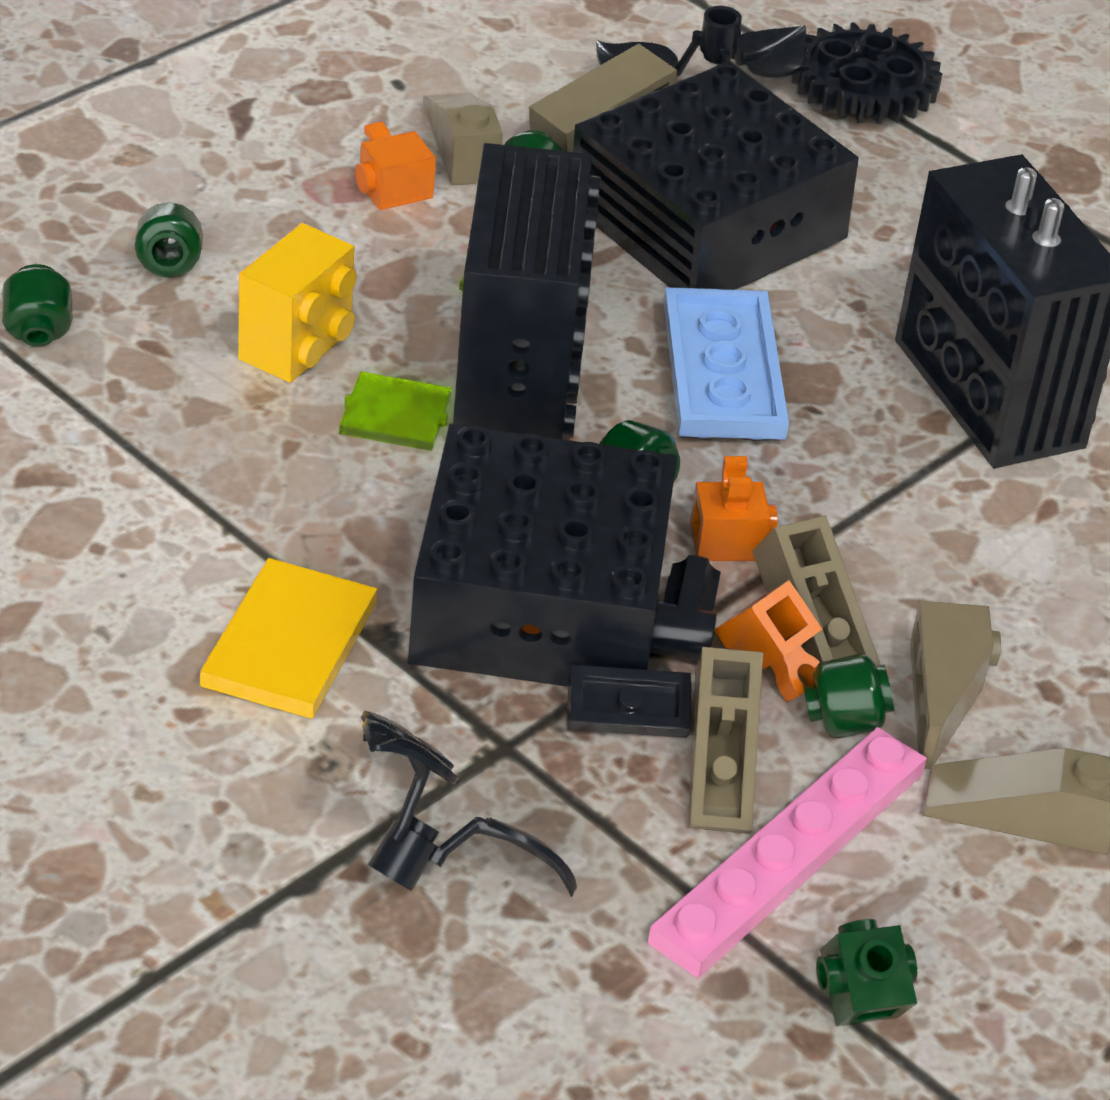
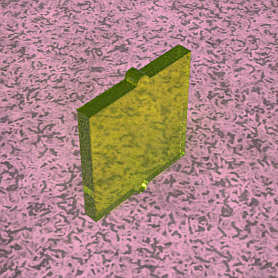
M360 371L352 394L345 396L344 407L346 410L339 425V434L433 451L440 428L446 426L448 422L446 410L451 398L452 388Z

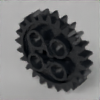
M853 22L850 25V29L845 30L840 25L833 24L832 32L823 28H817L816 36L806 34L804 61L801 69L792 75L791 82L798 84V94H808L807 103L816 104L822 102V112L824 113L836 109L839 110L840 119H844L849 114L856 115L858 123H863L866 117H872L877 124H882L883 117H889L894 122L900 123L902 114L914 119L916 118L917 110L927 112L929 104L936 103L942 79V72H940L941 63L933 61L935 55L933 51H923V42L908 43L909 34H903L898 37L893 36V28L889 27L883 32H878L874 24H869L867 29L864 30L860 29Z

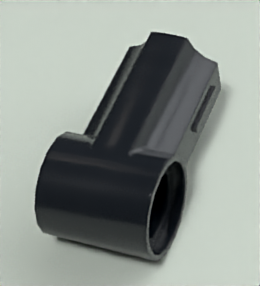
M688 555L685 560L672 563L665 590L664 602L659 601L650 653L698 662L702 647L712 646L717 611H714L721 571L715 569L710 564L708 558Z

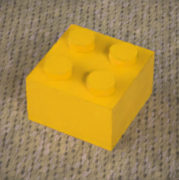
M301 223L239 273L238 359L292 383L306 369L314 367L321 357L336 343L344 341L351 333L355 323V315L352 312L353 288L357 279V273L354 270L355 246Z

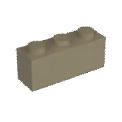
M637 44L530 105V130H538L548 134L563 151L573 152L575 124L676 83L677 70L642 45Z

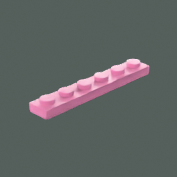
M877 727L650 926L648 944L699 979L923 775L927 758Z

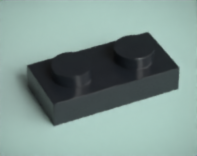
M572 664L568 672L567 730L687 738L691 731V673Z

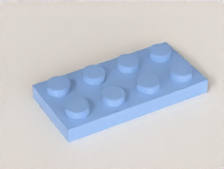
M665 287L663 306L679 436L786 440L789 420L768 291Z

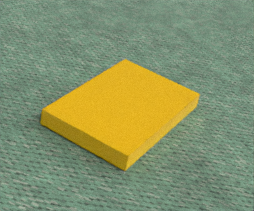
M268 558L201 668L200 687L313 719L377 603V588Z

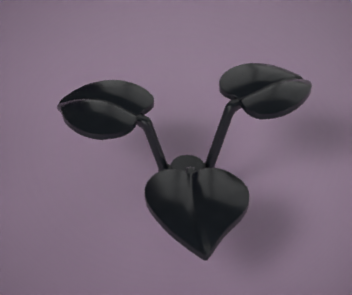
M713 6L704 12L702 31H693L692 41L679 62L678 57L670 48L650 42L612 44L597 40L596 53L599 64L602 65L633 46L640 44L677 70V77H679L698 46H700L704 58L710 63L723 64L732 58L739 66L747 65L749 71L757 76L781 78L791 76L801 69L805 56L806 26L776 28L741 34V14L728 6Z
M364 710L361 715L364 731L363 741L368 742L370 751L402 754L408 757L415 771L397 821L394 820L369 861L368 865L412 891L430 861L441 867L447 856L474 834H484L509 841L538 857L557 872L570 896H573L577 889L575 877L567 864L554 850L536 837L491 817H486V819L475 817L439 847L433 844L440 832L413 815L430 771L455 785L458 777L451 771L454 765L435 747L414 736L400 724L379 714Z

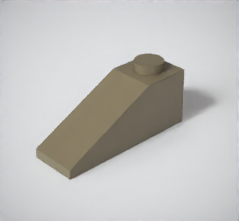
M471 93L423 95V105L451 185L478 184L484 143L502 145L503 132L493 106Z
M827 516L774 527L752 553L766 592L768 593L790 580L821 626V631L801 645L804 651L814 656L820 663L857 654H867L874 660L876 666L881 665Z
M919 600L910 640L918 753L927 758L924 769H931L932 764L936 763L981 693L988 667L998 665L1001 652L1000 631H992L989 606Z
M702 647L695 672L691 732L689 828L751 834L763 652Z
M1057 748L932 764L923 816L1107 855L1110 845V757L1069 748Z

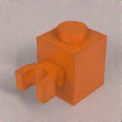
M382 121L364 125V134L370 141L361 142L360 163L355 167L356 182L360 191L367 193L379 210L434 198L436 157L415 131L391 136L388 128Z
M724 456L722 482H696L690 519L696 556L708 558L709 561H755L752 551L774 527H778L777 508L775 504L767 503L763 482H752L751 477H746L748 467L747 456Z
M790 580L750 603L714 629L726 649L763 652L762 670L771 666L775 673L778 690L787 703L804 693L803 687L805 686L799 680L798 673L801 674L807 686L814 684V669L820 661L805 652L801 645L821 631L822 628Z

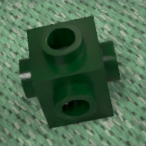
M863 919L845 923L838 927V934L820 949L821 956H818L816 961L817 981L822 994L830 996L836 1027L899 1018L917 1004L913 985L917 980L918 974L917 960L912 946L904 944L900 925L878 928L875 919Z

